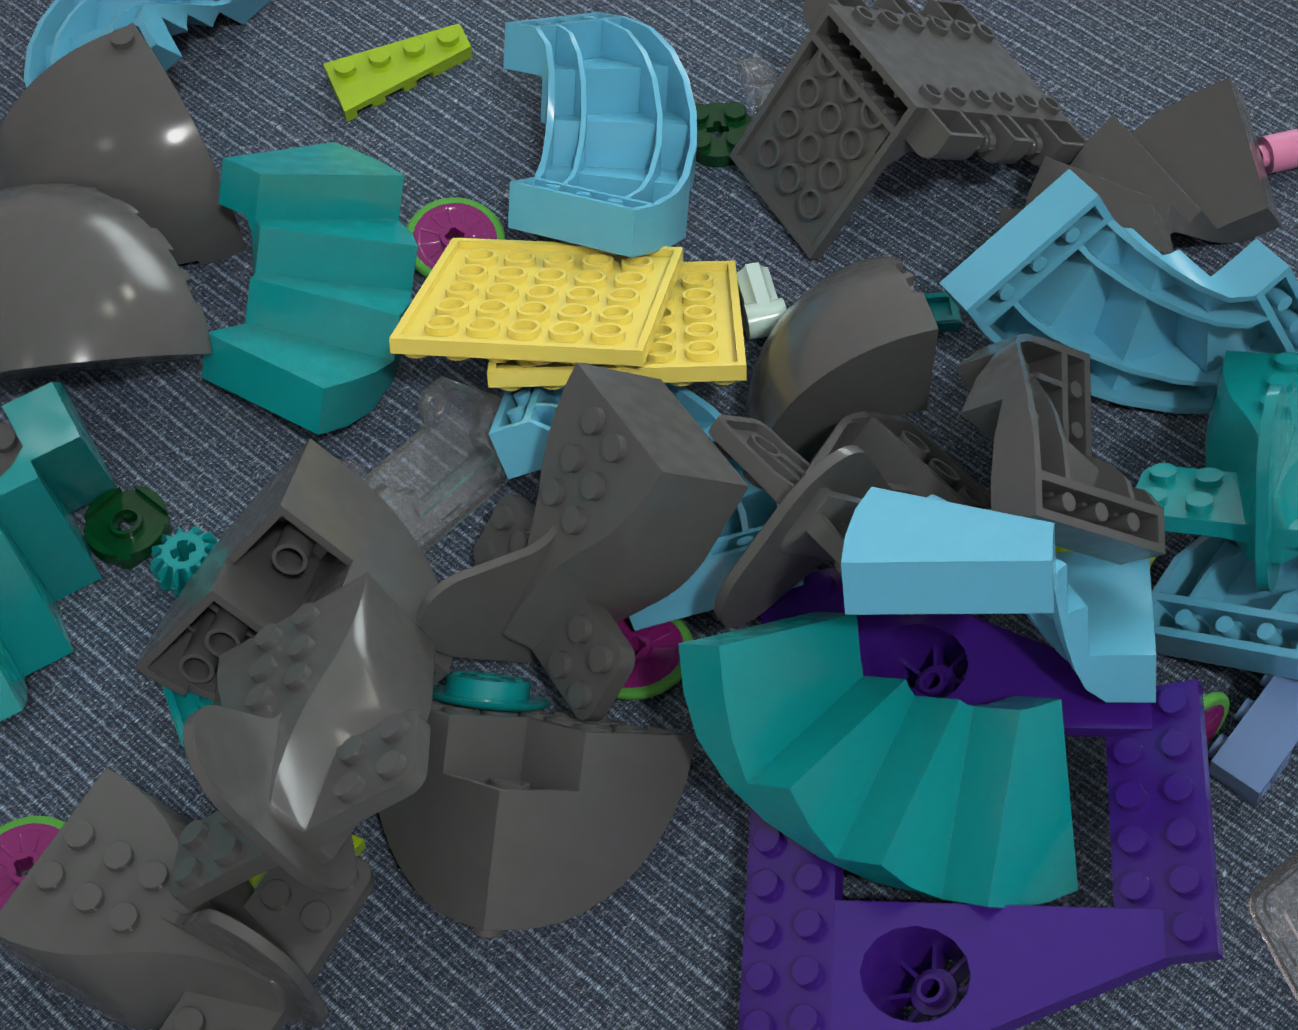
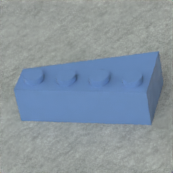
M1265 674L1260 682V685L1264 687L1262 693L1256 701L1250 697L1244 701L1233 719L1239 724L1229 737L1221 733L1208 751V757L1212 759L1209 775L1255 806L1290 762L1293 756L1291 752L1294 747L1298 749V680Z

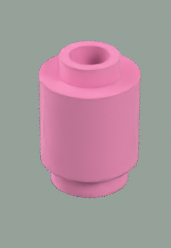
M1298 129L1262 136L1257 140L1266 174L1298 167Z

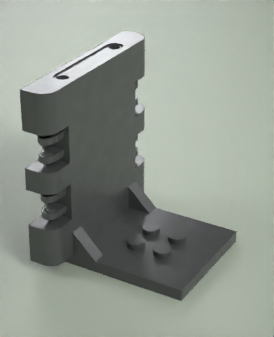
M805 0L803 16L811 30L731 151L729 157L810 259H821L885 167L913 149L919 156L932 159L965 160L976 151L983 160L991 163L1012 164L1020 160L1024 155L1030 163L1036 166H1041L1045 156L1070 165L1087 140L1060 111L1062 109L1061 105L1054 98L1045 95L997 42L995 32L987 25L980 23L962 2L929 0L922 12L918 13L908 0H876L871 7L865 0Z

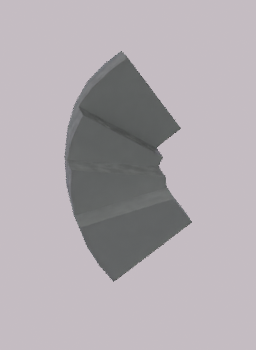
M1230 77L1194 92L1168 106L1131 133L1112 115L1084 144L1070 165L1045 156L1029 190L1025 204L1026 207L1070 169L1100 196L1113 219L1120 226L1134 229L1162 255L1174 252L1170 238L1172 233L1226 244L1247 241L1282 227L1244 97ZM1024 208L1000 209L999 230Z
M1024 333L970 352V357L956 366L970 389L961 414L994 442L991 470L992 511L1055 523V546L1119 565L1166 554L1164 508L1146 490L1132 487L1131 482L1114 465L1092 457L1089 354L1039 336Z

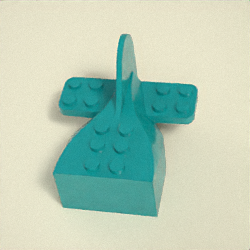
M1226 350L1205 433V468L1176 467L1170 463H1158L1142 472L1136 488L1149 492L1164 508L1165 531L1234 540L1248 560H1255L1256 584L1258 590L1272 592L1277 582L1280 564L1298 557V353L1268 354Z

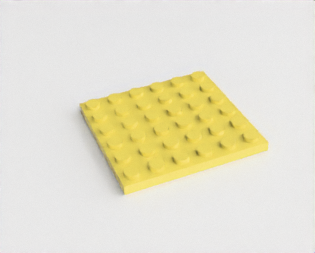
M452 238L389 337L390 354H405L406 357L413 359L426 356H446L447 359L453 361H461L468 358H487L494 363L526 360L535 365L565 362L575 366L576 362L587 365H614L619 369H632L637 366H644L683 264V247L664 246L659 251L631 258L569 242Z
M735 260L683 262L644 366H637L632 369H619L614 365L594 364L592 366L661 379L664 383H671L675 386H687L693 382L713 381L719 385H729L736 381H747V365ZM510 360L503 363L488 361V388H500L505 391H515L522 387L542 386L549 390L561 389L565 387L574 369V365L565 362L535 365L526 360Z

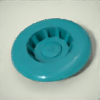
M451 670L446 675L445 685H433V700L468 708L508 712H534L545 709L550 704V700L530 694L531 681L529 679L507 674Z

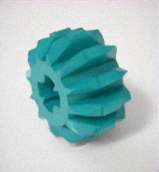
M197 525L189 532H185L178 526L176 535L171 537L162 534V545L152 547L151 555L153 560L150 561V570L153 577H156L159 587L165 593L172 591L178 597L195 571L217 544L216 537L212 535L211 531L202 533V530Z

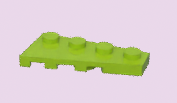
M460 23L330 61L324 63L323 66L333 93L348 122L358 117V110L368 105L375 108L386 102L385 96L399 89L406 92L416 87L417 81L426 75L435 77L470 59L473 55L472 47Z

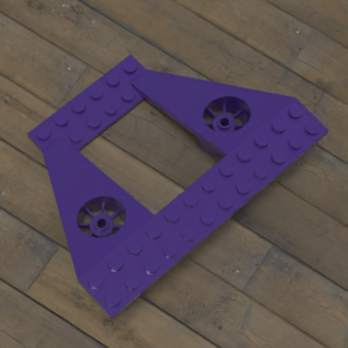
M835 567L812 571L804 578V585L792 588L762 613L761 624L812 612L845 613L842 574ZM857 615L863 676L906 679L909 688L915 696L960 699L967 705H985L1012 696L1061 699L1065 736L1106 737L1114 908L1005 905L1004 908L958 903L843 900L844 869L819 858L765 822L751 808L738 1030H1015L1171 965L1224 959L1203 688L1198 679L1156 686V703L1105 702L1084 688L1070 663L1054 648L972 615ZM953 662L950 667L945 666V663ZM945 960H960L950 972L945 970ZM932 965V969L924 971L926 968ZM970 973V980L968 986L959 987L961 982ZM913 983L911 993H906ZM914 1006L916 1010L904 1021L903 1007Z

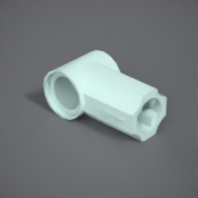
M759 262L745 264L744 268L737 272L745 334L748 340L769 337L774 326L787 311L783 298L777 297L768 267L761 266Z

